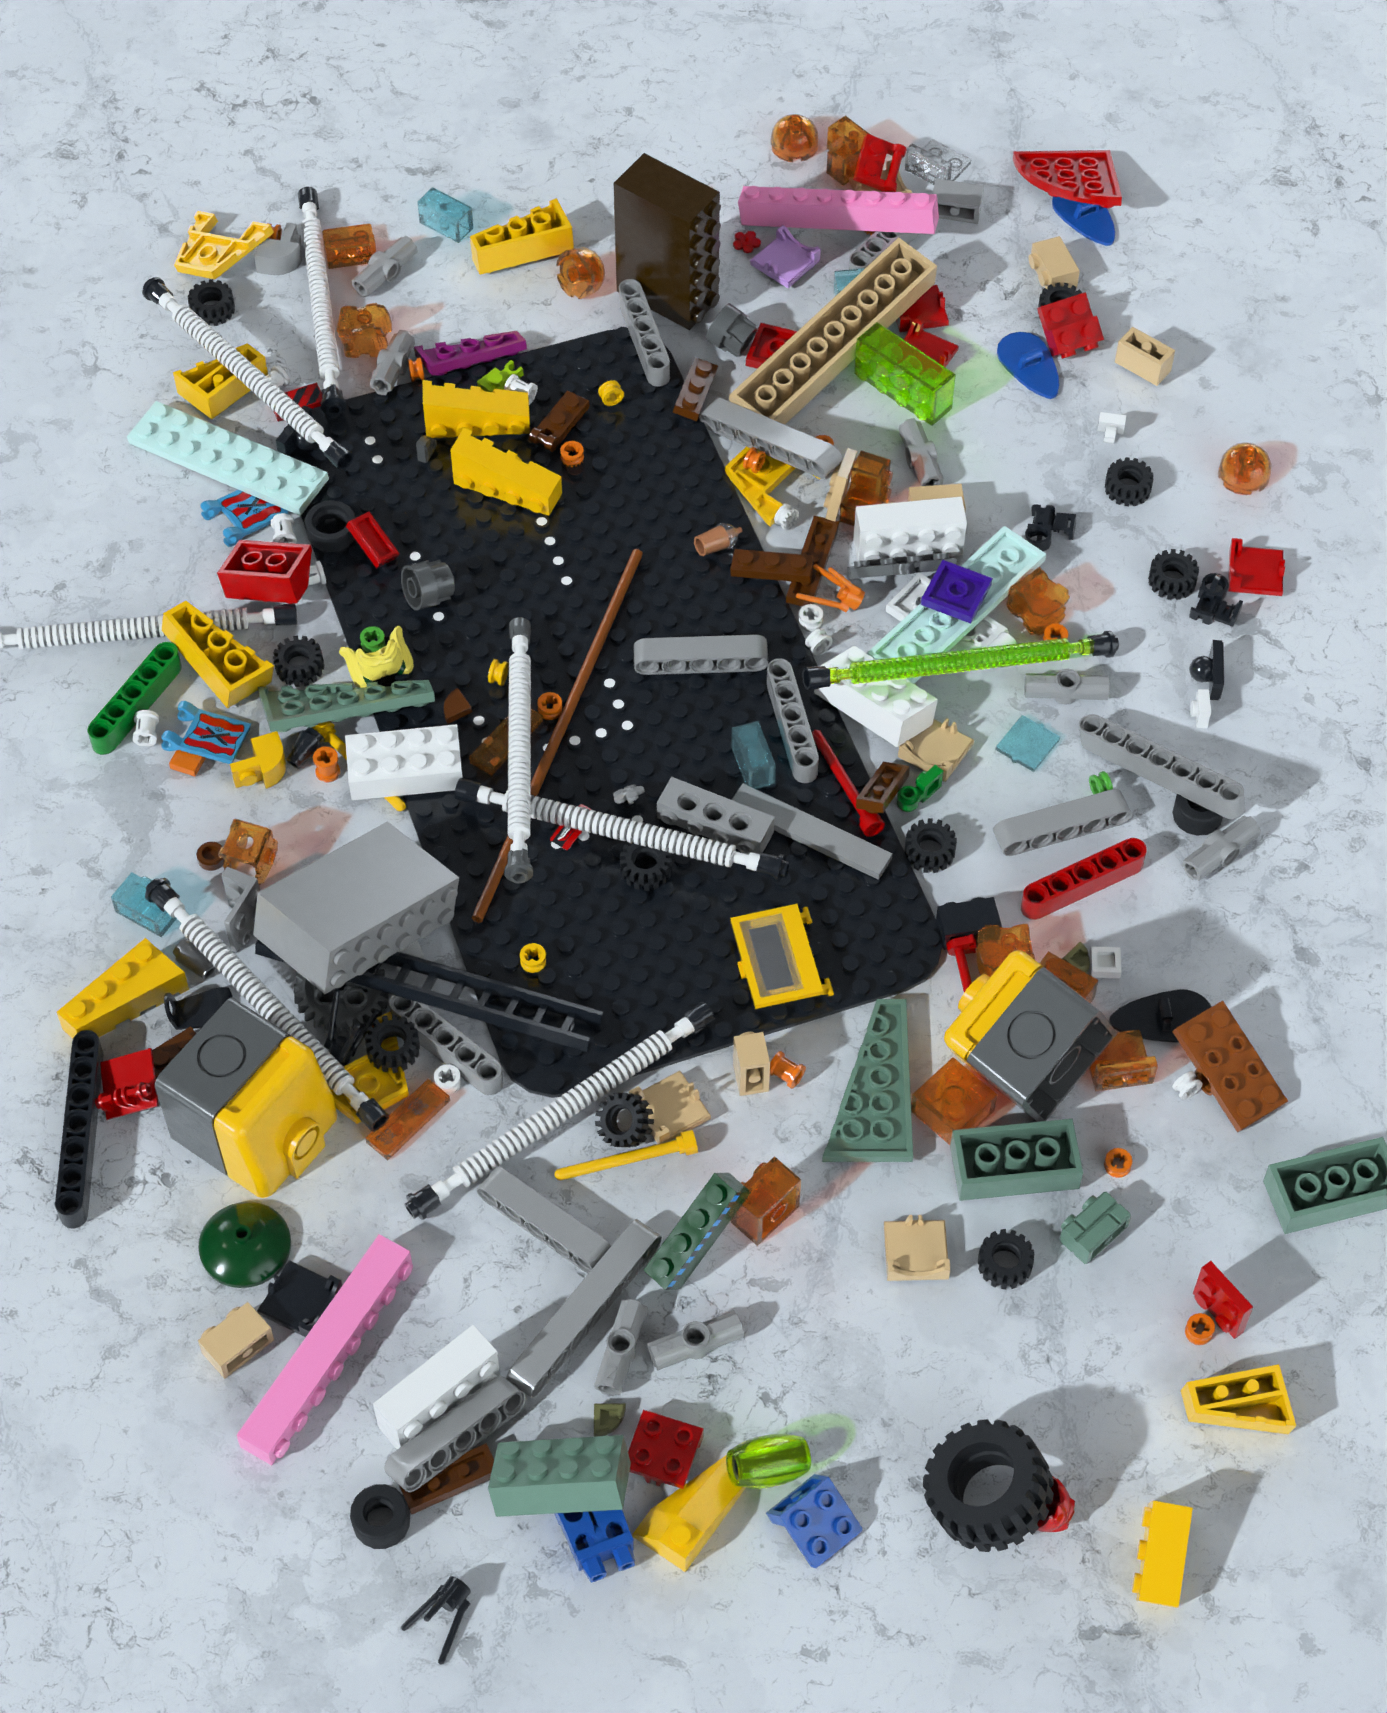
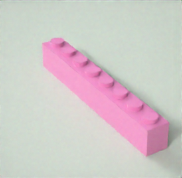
M743 186L738 200L741 224L747 226L781 227L784 225L791 228L935 234L939 220L937 194Z
M380 1234L377 1236L236 1435L241 1448L271 1466L277 1457L282 1458L289 1448L291 1437L295 1432H300L303 1429L312 1407L318 1406L322 1402L328 1384L331 1380L335 1381L340 1376L344 1367L343 1363L349 1355L352 1356L356 1353L365 1331L371 1330L375 1326L379 1317V1311L384 1305L387 1306L391 1303L400 1281H405L411 1274L413 1265L409 1250Z

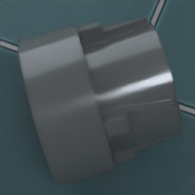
M728 303L712 322L705 339L725 352L728 351L738 357L753 340L757 328L744 312Z
M426 560L406 565L402 569L401 584L403 593L408 604L414 610L440 605L441 601L451 599L450 596L454 594L455 583L453 574L445 562L440 560L429 562Z

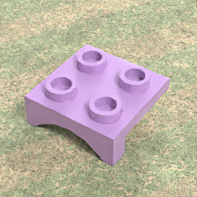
M782 225L776 230V239L750 260V265L786 288H790L820 262L821 249L801 244L792 236L787 227Z

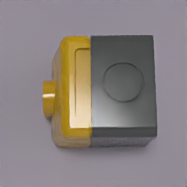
M1015 950L1006 957L991 977L983 974L966 989L958 1003V1009L961 1013L946 1030L944 1041L950 1051L1036 1122H1042L1050 1117L1118 1033L1101 1011L1026 952Z
M229 998L165 1067L155 1081V1089L170 1137L223 1174H228L229 1178L260 1198L271 1196L289 1175L298 1179L324 1149V1135L337 1120L333 1094L312 1049L234 998Z

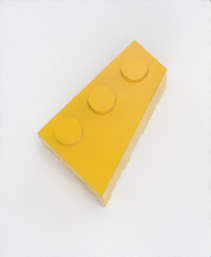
M248 343L235 348L265 376L268 375L266 359L263 354ZM217 359L208 363L198 362L195 368L185 372L181 370L173 372L177 393L211 420L251 391Z
M1279 1364L1189 1381L1181 1389L1188 1422L1280 1434H1289L1296 1427Z
M1154 1500L1148 1503V1507H1144L1142 1526L1145 1527L1144 1540H1139L1137 1559L1141 1560L1140 1573H1134L1132 1592L1137 1593L1136 1601L1179 1608L1193 1508Z

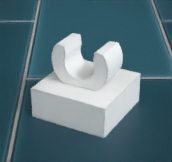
M1100 412L1097 431L1105 432L1104 443L1114 444L1115 435L1123 434L1126 415Z

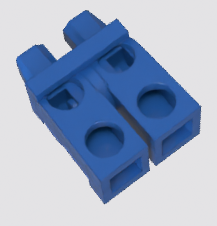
M622 1510L554 1513L568 1542L578 1570H583L591 1583L607 1576L603 1562L614 1558L619 1571L635 1566L633 1554L634 1540ZM589 1513H591V1516H592L593 1521H594L595 1524H593Z

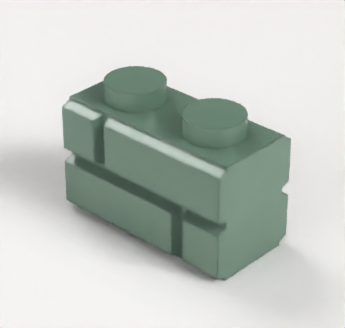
M1105 1191L1098 1197L1092 1195L1082 1206L1083 1211L1077 1216L1071 1214L1061 1225V1243L1071 1252H1074V1255L1084 1264H1088L1129 1226L1130 1212L1121 1204H1118Z

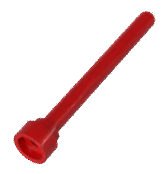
M814 730L812 735L815 744L860 815V828L867 837L877 835L885 826L883 820L877 813H869L866 810L856 808V798L859 792L822 732Z

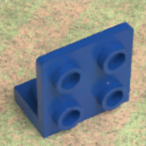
M812 1475L766 1512L772 1524L786 1528L812 1568L819 1567L862 1532L860 1523L831 1479L827 1476Z

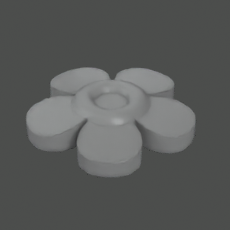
M630 785L616 791L613 794L615 803H623L627 800L629 805L633 804L634 800L639 798L638 795L645 792L644 787Z

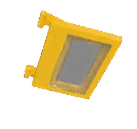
M793 904L730 918L741 956V961L737 962L741 979L747 978L755 1009L818 995H834L829 978L824 979L825 984L821 985L803 925L806 922L807 924L812 923L808 907H803L802 913H800L798 905Z

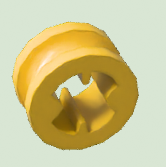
M615 380L605 382L598 390L599 396L607 406L618 404L624 397L620 384Z
M494 659L490 665L488 682L494 683L496 681L498 685L503 686L507 679L509 663L506 661L499 663L498 659Z
M536 943L525 945L520 951L522 968L530 973L541 971L546 965L545 949ZM538 955V960L531 959L528 961V956L536 957Z

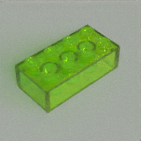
M878 322L857 338L854 374L861 380L868 382L880 393L887 395L896 401L899 406L906 408L915 414L917 418L924 420L931 426L952 409L956 374Z

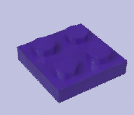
M942 560L921 598V605L971 624L992 585L993 578Z

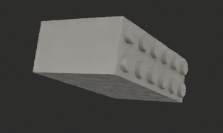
M387 821L257 893L253 935L322 993L326 994L335 988H340L345 982L355 976L362 975L372 966L384 962L396 952L406 949L420 938L427 937L432 931L442 925L449 924L454 917L459 877Z

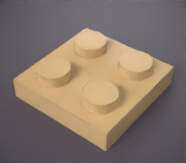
M847 448L842 462L832 473L829 483L830 490L827 493L823 506L828 508L825 519L836 521L847 492L858 452L856 450Z

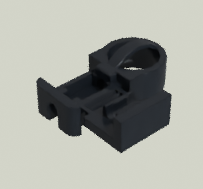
M1038 504L1032 505L1031 511L1034 518L1032 524L1028 523L1025 531L1026 541L1041 551H1046L1051 546L1052 530L1058 533L1060 530H1064V533H1069V540H1073L1076 514L1056 512L1055 515V507L1052 505H1046V508H1041V505ZM1034 536H1037V540H1036V541H1034V540H1032V539H1030V538H1032V537H1034Z
M1210 573L1202 580L1198 593L1200 600L1196 608L1191 607L1189 617L1193 620L1203 619L1202 623L1207 625L1212 624L1213 617H1215V621L1233 627L1242 609L1243 601L1239 600L1236 605H1227V602L1223 599L1227 594L1228 580L1221 574ZM1212 583L1210 589H1207L1205 585ZM1217 584L1223 588L1222 591L1215 592Z

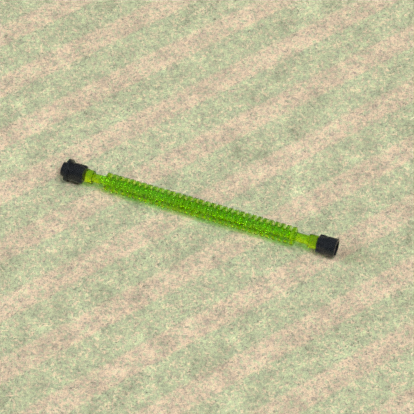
M1104 631L1102 634L1079 639L1075 643H1069L1066 638L970 650L947 651L944 653L851 662L847 669H839L838 667L826 668L825 666L805 667L802 678L804 687L807 690L830 687L831 684H838L841 680L851 679L853 684L1068 660L1070 655L1074 653H1079L1080 655L1092 654L1093 656L1104 655L1106 658H1110L1118 650L1119 641L1113 632Z

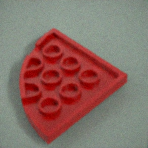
M1110 150L1013 151V162L1017 171L1028 182L1047 192L1048 195L1081 203L1100 205L1103 208L1121 206L1122 195Z

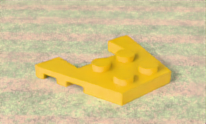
M197 211L194 216L196 220L195 225L190 226L188 230L189 239L183 243L174 266L180 273L215 280L270 237L274 231L270 224L253 221L239 239L210 234L209 232L218 222L215 214Z
M746 446L725 466V474L766 524L771 527L774 524L775 514L783 504L768 494L795 467L766 455L762 468L755 474L751 468L748 470L743 468L745 456L750 449Z
M390 1011L382 1015H387L388 1020H392V1014ZM382 1016L377 1018L380 1023L383 1022ZM397 1037L386 1038L382 1041L381 1047L386 1051L398 1050ZM367 1054L344 1066V1069L354 1077L353 1086L359 1093L364 1092L369 1099L374 1098L383 1109L409 1097L405 1073L401 1066L397 1067L398 1073H393L392 1068L388 1069V1073L383 1072L382 1066L377 1069L374 1067L373 1062L370 1063ZM330 1088L336 1109L354 1123L362 1122L356 1116L357 1111L350 1105V1100L344 1093L336 1095Z

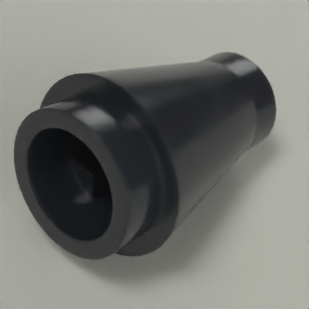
M308 727L305 731L302 730L286 760L293 767L300 769L305 762L313 757L317 749L323 747L324 737L311 727Z

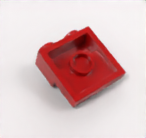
M1086 292L1037 308L1052 357L1060 354L1062 359L1076 355L1075 349L1083 347L1085 352L1099 347L1098 342L1104 340L1098 317L1092 314Z

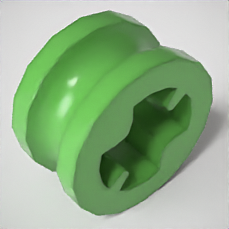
M374 626L367 627L361 632V647L366 653L376 652L385 646L383 630Z
M1105 771L1100 772L1098 776L1091 775L1089 777V785L1093 794L1113 789L1111 779Z

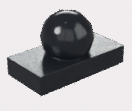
M303 405L301 408L313 418L312 408ZM289 424L276 439L277 451L287 456H291L297 447L301 450H310L317 445V442L309 443Z
M1213 640L1209 657L1198 656L1191 662L1189 667L1190 675L1194 680L1201 683L1209 681L1210 700L1221 699L1224 687V642L1222 640Z

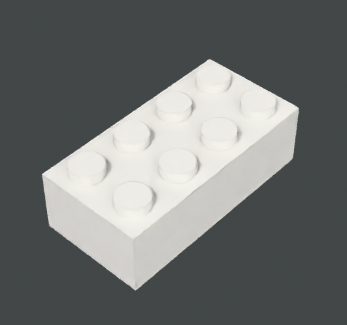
M962 497L856 506L853 541L857 561L870 560L871 565L880 563L882 558L895 557L896 562L907 560L906 556L922 555L923 559L933 558L935 553L949 552V557L963 555L967 520Z
M853 646L821 665L830 669L831 685L830 687L814 689V693L894 746L899 747L933 724L938 699L861 649Z
M457 724L345 735L351 800L453 791L458 780L463 778Z
M474 1325L470 1326L373 1403L378 1428L398 1450L497 1376H501L497 1350Z

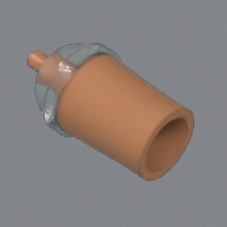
M720 523L715 528L695 536V548L701 556L723 549H730L738 540V534L742 532V528L736 529L731 524Z

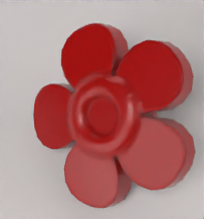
M747 231L746 234L743 232L735 234L733 247L736 250L743 249L744 253H752L753 248L761 246V240L756 238L754 231Z

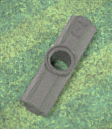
M405 235L400 237L386 251H376L371 256L368 266L351 280L352 286L360 296L365 297L369 296L386 280L393 282L399 276L401 267L418 253L417 246L411 238Z
M399 330L398 333L393 334L387 348L379 351L377 368L370 380V387L377 394L386 395L387 392L392 391L399 375L403 376L407 371L408 357L415 345V339L406 330Z
M915 418L905 420L903 424L899 425V433L905 446V455L909 468H914L920 486L943 485L944 478L937 463V453L933 441H928L921 421H917Z
M1063 669L1057 674L1026 673L1024 695L1025 698H1053L1060 704L1065 705L1075 702L1076 699L1108 700L1109 677L1102 675H1079L1073 669Z
M1244 815L1225 830L1221 831L1218 829L1210 834L1202 847L1183 860L1182 866L1187 876L1192 880L1200 881L1220 865L1225 867L1232 863L1239 855L1241 849L1260 836L1261 830L1257 822L1251 816L1246 817Z
M632 1299L621 1301L612 1332L607 1337V1347L594 1383V1388L602 1394L609 1396L621 1395L630 1364L635 1358V1348L648 1311L647 1306H644L639 1301ZM618 1344H625L628 1346V1348L624 1351H618L614 1349V1347Z
M733 1310L705 1322H690L681 1331L647 1343V1348L652 1363L658 1371L689 1358L695 1360L702 1359L710 1350L744 1338V1331L738 1314ZM692 1337H700L703 1339V1342L693 1344L688 1340Z

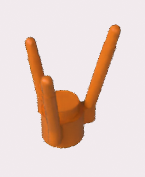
M814 564L813 568L840 587L837 594L840 602L800 593L796 594L798 599L838 608L847 612L849 608L856 610L859 607L865 592L832 567L826 571L819 565Z

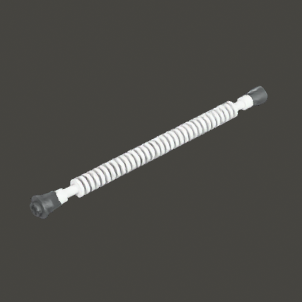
M518 617L509 623V635L512 640L514 654L509 658L508 836L513 840V843L508 852L505 877L514 883H524L533 876V867L528 857V846L525 843V840L530 837L531 658L525 654L530 644L531 623L525 618Z

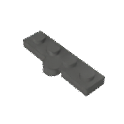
M949 552L933 554V559H923L922 555L906 556L907 561L896 562L895 557L880 559V564L871 565L870 560L854 561V566L847 567L848 578L856 579L937 571L942 560L957 565V558L949 557Z

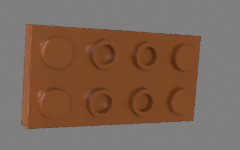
M1223 1000L1172 1031L1196 1068L1194 1072L1196 1074L1195 1079L1203 1083L1202 1091L1207 1095H1214L1237 1133L1288 1102Z

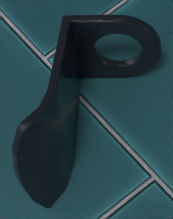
M229 987L210 989L176 1001L169 992L165 993L164 1006L166 1015L176 1030L187 1029L190 1026L193 1029L202 1028L215 1012L233 996ZM169 1001H170L171 1006H172V1014H171L170 1007H169Z

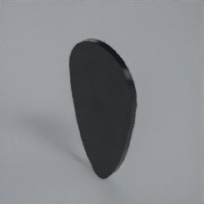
M1186 989L1172 990L1129 1002L1110 1016L1109 1023L1115 1030L1135 1038L1179 1042L1172 1031L1212 1006L1205 997L1197 992Z

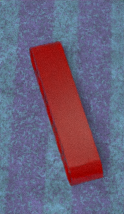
M1138 838L1126 839L1030 883L1023 891L1021 902L1022 914L1029 919H1040L1137 874L1144 865L1147 852L1145 843Z

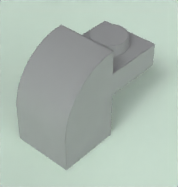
M286 223L280 240L267 238L257 246L254 254L257 273L284 275L294 271L301 264V235H298L296 224Z

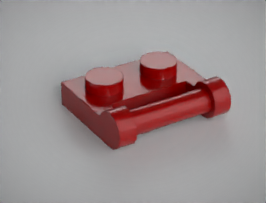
M867 133L863 139L853 180L882 192H896L898 186L896 180L901 160L905 157L907 148L902 144H893ZM886 154L892 156L887 180H883L880 178Z

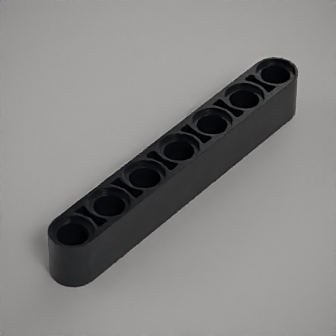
M90 1030L80 1031L74 1036L72 1041L55 1207L62 1224L71 1229L82 1226L88 1217L98 1119L95 1098L100 1094L102 1079L100 1062L104 1058L103 1049L97 1034ZM87 1047H93L90 1050L83 1051ZM84 1073H90L86 1077H80ZM88 1099V1100H87L86 1102H84V1103H81V1104L78 1103L80 1100ZM79 1126H85L81 1130H75ZM79 1152L82 1153V1154H81L80 1156H78V1157H75V1158L72 1157V1156H73L74 1154H76V1153H79ZM73 1180H80L78 1183L74 1185H69V1183ZM71 1207H78L73 1212H66Z

